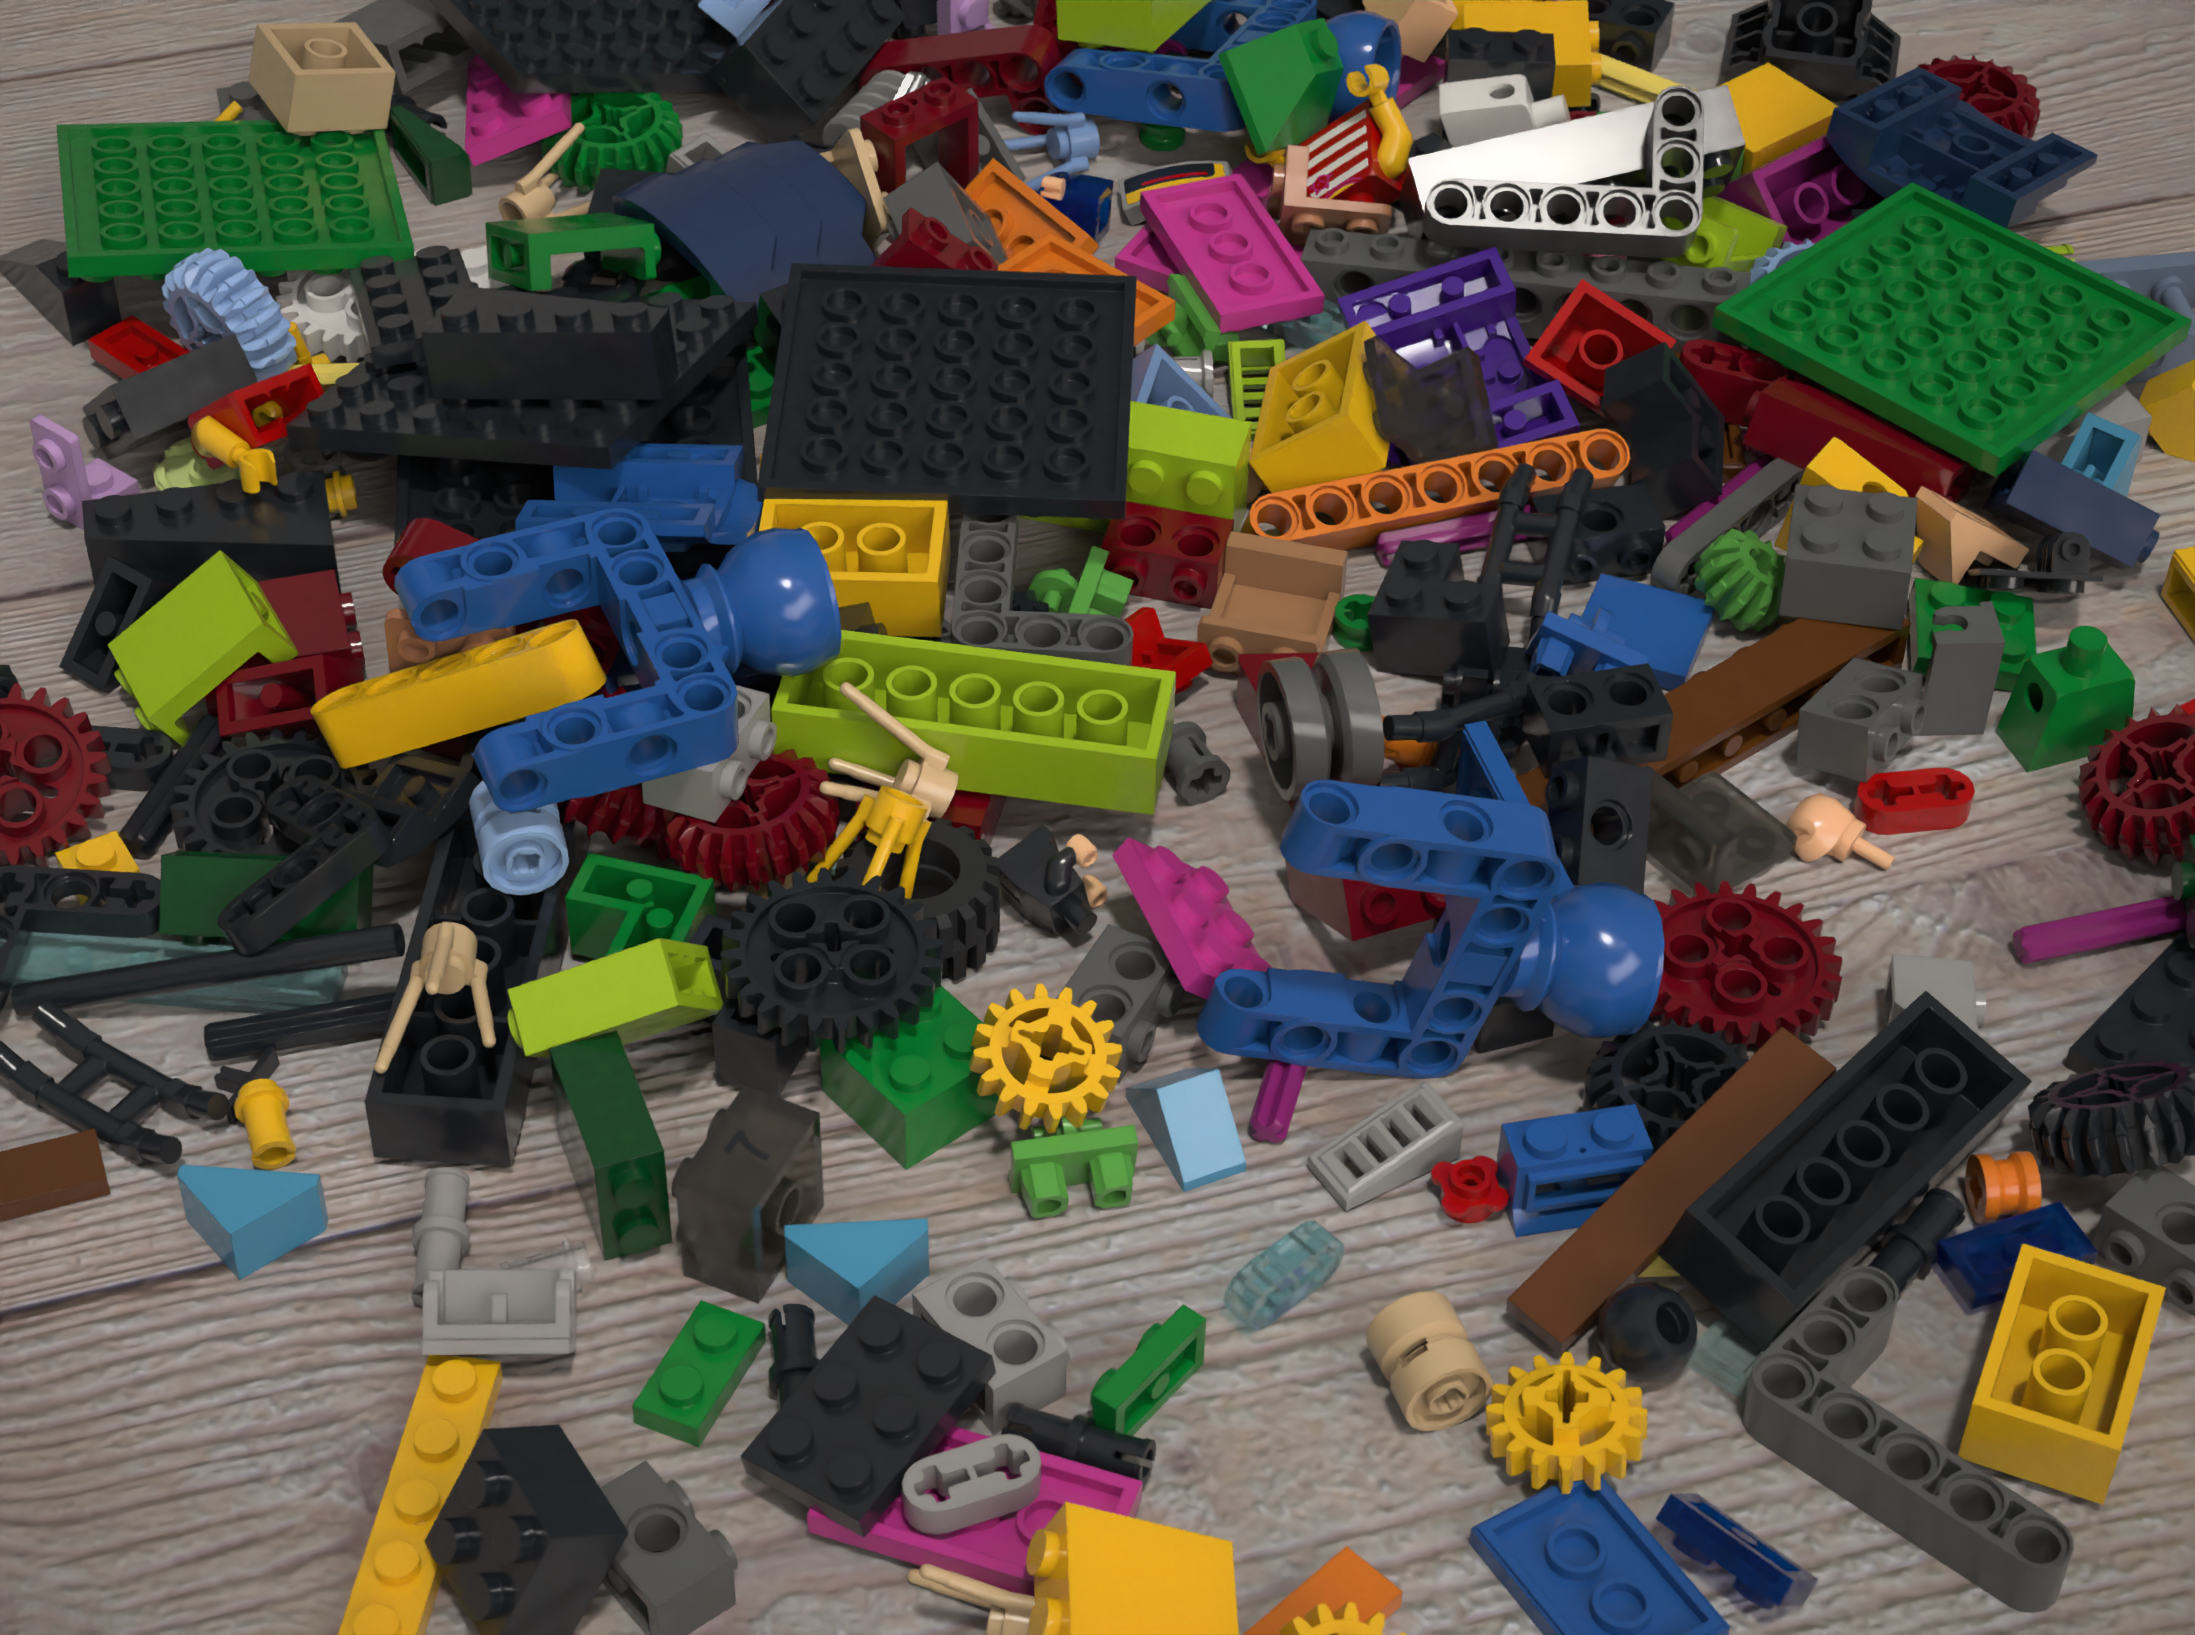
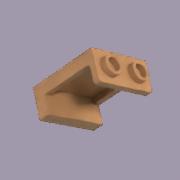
M1231 531L1226 543L1225 570L1209 616L1203 615L1198 624L1197 642H1205L1207 644L1213 665L1207 668V670L1237 675L1238 654L1319 653L1327 651L1335 623L1334 609L1345 595L1348 551Z

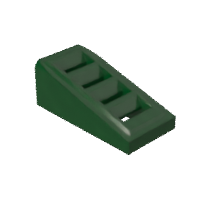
M403 106L391 107L389 115L394 153L429 201L438 206L469 197L472 194L470 160L467 152L453 140Z

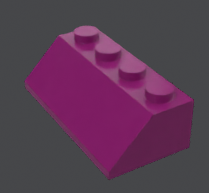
M1827 133L1730 181L1728 186L1716 195L1788 226L1780 249L1785 241L1802 245L1805 238L1816 244L1849 223L1851 209H1871L1885 200L1883 196L1864 183L1843 162L1827 140Z

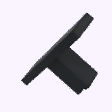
M268 1046L250 1072L222 1066L220 1068L221 1072L214 1076L217 1089L234 1093L229 1099V1110L226 1114L229 1124L235 1125L238 1122L234 1103L238 1098V1092L241 1087L256 1079H269L280 1063L275 1047Z

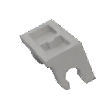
M576 1268L430 1270L429 1280H424L422 1355L569 1354L576 1349Z

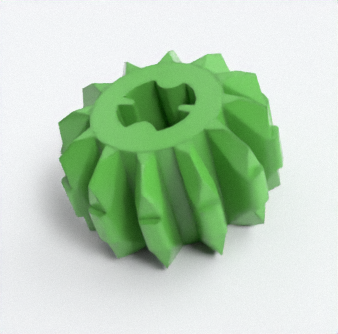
M1732 528L1725 535H1720L1701 553L1700 559L1693 566L1698 576L1694 585L1706 595L1704 604L1714 607L1718 611L1721 621L1730 619L1735 628L1741 632L1747 628L1760 632L1764 627L1772 625L1781 616L1779 615L1786 556L1778 554L1773 549L1770 540L1766 542L1760 541L1752 530L1749 529L1742 533Z

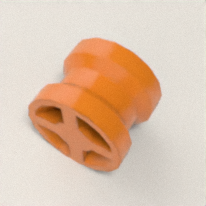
M2030 1151L2011 1152L2007 1159L1995 1160L1990 1154H1971L1966 1165L1965 1186L1968 1207L1976 1223H1994L2000 1215H2012L2016 1220L2020 1221L2035 1220L2038 1217L2042 1196L2041 1179L2036 1160Z

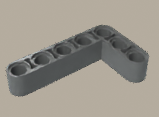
M1681 85L1670 86L1658 95L1646 130L1645 187L1445 178L1434 183L1428 191L1422 217L1423 232L1429 240L1445 247L1489 249L1496 246L1497 249L1657 258L1679 257L1692 246L1702 218L1703 100L1697 92ZM1669 114L1679 115L1687 124L1684 126L1671 125L1663 116ZM1670 165L1679 167L1686 176L1683 178L1670 177L1663 171L1662 167ZM1441 206H1452L1459 210L1462 216L1455 219L1444 218L1438 214L1436 209ZM1496 209H1508L1515 213L1518 219L1511 222L1500 221L1492 212ZM1557 211L1564 212L1571 216L1574 222L1566 225L1557 224L1550 219L1548 214ZM1611 214L1620 215L1630 225L1622 228L1614 227L1607 223L1604 217ZM1666 217L1677 218L1684 224L1685 229L1678 231L1670 230L1663 225L1661 219Z
M962 513L951 625V644L1132 666L1134 634L1132 627L1119 617L1100 614L1012 611L1020 516L969 515Z
M1859 1265L1845 1269L1832 1280L1757 1358L1751 1370L1742 1413V1423L1746 1432L1755 1441L2005 1605L2020 1612L2028 1613L2047 1610L2055 1604L2060 1594L2073 1554V1538L2068 1528L2046 1511L1851 1388L1883 1353L1888 1344L1899 1300V1289L1895 1281L1888 1274L1875 1267Z

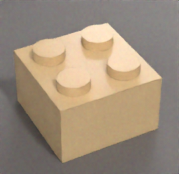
M356 22L256 24L249 82L286 132L310 136L317 131H343L349 134H361L366 130L387 129L396 72Z

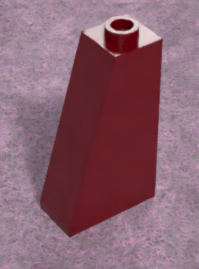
M1781 377L1764 390H1756L1753 393L1743 416V421L1749 424L1743 444L1805 470L1808 464L1830 440L1836 437L1905 489L1908 497L1915 498V495L1923 486L1957 504L1968 493L1977 471L1968 462L1938 446L1924 442L1919 436L1889 420L1877 417L1872 411L1843 396Z

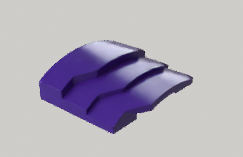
M1496 246L1337 298V306L1345 330L1366 320L1402 371L1386 466L1394 468L1407 467L1579 433L1580 424L1559 380L1547 383L1543 377L1522 364L1531 348L1515 316L1516 289Z

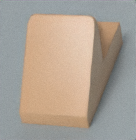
M1923 486L1915 495V498H1918L1916 514L1917 537L1925 541L1924 547L1918 556V561L1924 569L1940 581H1948L1958 585L1975 559L1986 566H1990L1995 558L2017 569L2030 550L1995 523Z

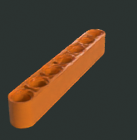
M1594 429L1270 493L1259 497L1252 504L1240 532L1343 551L1375 545L1376 536L1380 532L1498 509L1497 502L1500 491L1506 479L1510 478L1514 468L1520 463H1526L1534 469L1545 471L1553 480L1546 481L1536 475V479L1529 491L1530 497L1527 503H1531V497L1559 494L1563 485L1568 482L1571 473L1577 468L1588 469L1593 474L1594 482L1590 490L1613 487L1628 466L1630 451L1626 441L1618 433L1608 429ZM1588 459L1599 461L1606 471L1596 469L1590 464ZM1479 480L1492 482L1497 486L1499 492L1487 490ZM1425 491L1437 492L1446 503L1432 501ZM1370 501L1383 503L1389 508L1391 514L1377 512L1371 506ZM1323 512L1330 515L1337 525H1327L1320 522L1314 513ZM1268 523L1275 526L1281 533V536H1270L1264 533L1258 524Z

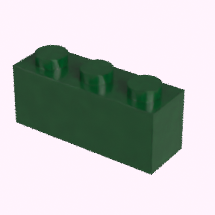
M183 850L161 855L159 934L180 935V946L220 947L221 937H226L217 925L218 916L233 899L289 855ZM374 864L367 867L275 942L372 927Z

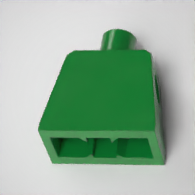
M2075 627L2069 634L2066 647L2034 654L2024 662L1997 726L1996 734L2027 773L2088 757V746L2105 745L2103 741L2105 728L2121 731L2125 728L2126 715L2133 719L2134 675L2108 644L2106 635L2095 627Z

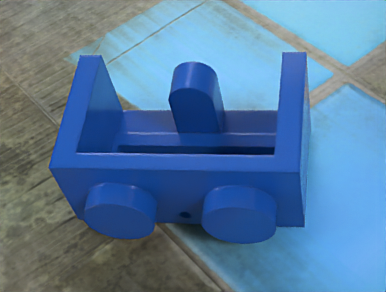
M1636 1104L1501 1124L1496 1161L1498 1164L1496 1178L1499 1186L1506 1189L1509 1193L1508 1204L1505 1209L1515 1237L1579 1228L1652 1156L1653 1146ZM1618 1173L1621 1181L1588 1186L1586 1181L1587 1177ZM1553 1183L1555 1191L1535 1194L1536 1185Z

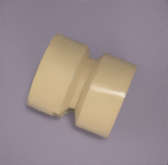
M1435 1291L1413 1293L1387 1305L1373 1318L1366 1333V1343L1381 1372L1387 1380L1391 1381L1390 1389L1411 1427L1421 1431H1440L1456 1426L1472 1417L1485 1405L1493 1387V1380L1472 1342L1467 1341L1468 1333L1447 1296Z

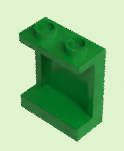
M609 212L485 222L489 279L529 291L552 289L550 255L601 251L603 269L617 273L625 270L629 276L642 280L656 279V265L660 261L661 245L658 235L654 232V223Z

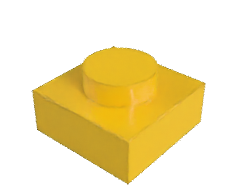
M116 830L55 853L58 868L141 873ZM73 895L79 906L89 899V897L84 895Z

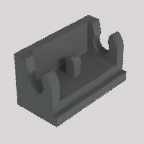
M1980 602L1979 606H1949L1934 611L1933 624L1941 626L1955 624L1961 626L1963 630H1945L1933 633L1932 654L1924 690L1921 692V699L1927 703V715L1924 726L1917 736L1983 735L2005 646L1993 603Z

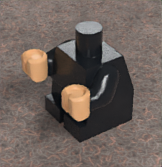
M1041 825L997 858L1000 867V890L1002 897L1026 921L1055 935H1058L1069 926L1079 935L1089 932L1097 921V916L1091 911L1090 907H1100L1107 901V889L1092 875H1086L1081 879L1073 866L1078 864L1080 867L1086 868L1094 864L1098 859L1096 846L1085 836L1076 834L1067 842L1065 848L1058 852L1054 834L1044 825Z

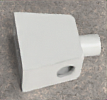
M1521 74L1450 82L1439 85L1440 117L1449 143L1454 147L1571 121L1564 95L1534 102L1527 78Z

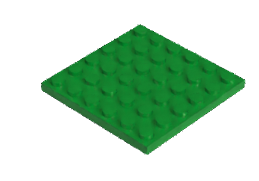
M278 120L56 125L69 278L81 277V279L88 282H106L115 276L139 275L146 280H164L165 275L171 272L176 264L193 253H199L206 248L214 251L221 249L228 253L230 258L234 256L239 258L246 270L252 269L257 275L265 277L280 276L291 270H311L321 275H333L342 272L344 269L360 268L361 261L374 256H390L394 261L414 258V245L384 129L366 130L361 134H349L343 131H317L310 136H301L286 132Z
M1912 182L1716 306L1712 327L1734 338L1739 344L1749 346L1778 361L1783 367L1796 371L1825 386L1830 392L1842 395L1872 411L1877 417L1889 420L1919 436L1924 442L1938 446L1968 462L1973 468L1996 477L2021 459L2025 452L2035 449L2187 339L2192 320Z

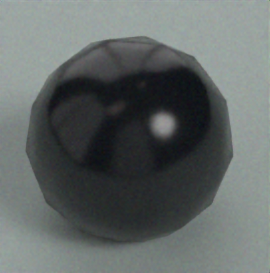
M1659 1283L1628 1284L1612 1295L1599 1313L1597 1321L1599 1349L1614 1370L1622 1368L1626 1371V1378L1637 1382L1665 1381L1687 1365L1696 1348L1698 1327L1690 1305L1678 1292Z

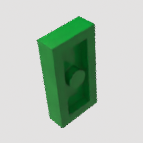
M700 1300L633 1403L634 1424L699 1448L766 1343L765 1323Z
M1183 1304L1163 1325L1155 1323L1144 1333L1135 1353L1118 1370L1110 1368L1103 1373L1096 1382L1090 1396L1092 1417L1096 1420V1426L1133 1436L1204 1364L1206 1318Z

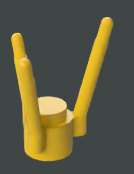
M881 786L876 798L864 794L854 817L827 849L825 860L816 863L814 869L806 877L808 883L817 882L820 868H826L829 872L865 825H867L869 829L865 838L878 847L862 885H865L875 875L881 876L891 852L901 854L905 844H907L899 886L905 888V898L911 899L922 844L932 824L924 819L929 807L916 797L888 786Z

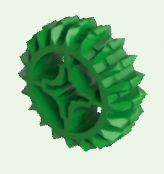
M644 92L579 93L577 96L571 95L572 127L576 123H582L584 131L550 168V172L559 176L558 179L562 180L564 187L578 186L581 194H586L595 189L600 169L666 172L669 154L683 146L682 123L679 122V114L674 112L672 102L661 100L660 94L656 92L647 94ZM571 128L541 139L542 157Z

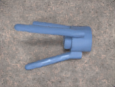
M1016 111L1012 114V120L1015 122L1054 125L1055 127L1050 128L1046 135L1003 140L1009 151L1047 146L1052 159H1060L1061 162L1065 163L1025 183L1034 191L1042 188L1041 182L1045 176L1063 178L1071 173L1089 170L1088 160L1096 158L1100 149V138L1096 124L1090 117H1085L1083 112L1065 115Z

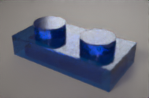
M2060 1201L1939 1240L1936 1249L1938 1254L1937 1264L1970 1310L2005 1299L2022 1243L2092 1265L2095 1264L2098 1251Z
M1671 1493L1656 1517L1657 1521L1676 1533L1671 1542L1678 1550L1703 1565L1710 1566L1713 1561L1736 1576L1732 1584L1734 1589L1746 1599L1762 1608L1772 1610L1774 1605L1778 1607L1803 1605L1819 1580L1697 1493Z

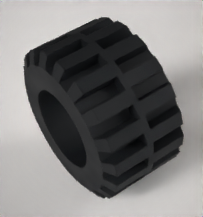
M937 818L935 822L930 821L932 824L922 844L912 898H905L904 905L922 901L924 903V919L936 920V939L943 940L942 979L950 978L952 981H957L966 977L967 967L978 969L986 962V953L993 952L998 943V933H1000V867L997 857L992 856V847L986 840H975V831L966 826L952 827L951 820ZM869 828L859 833L860 841H853L843 853V858L838 859L835 868V881H841L848 869H854L856 883L862 884L878 847L865 838ZM905 844L901 854L893 852L890 854L881 875V892L885 894L899 887L907 844Z

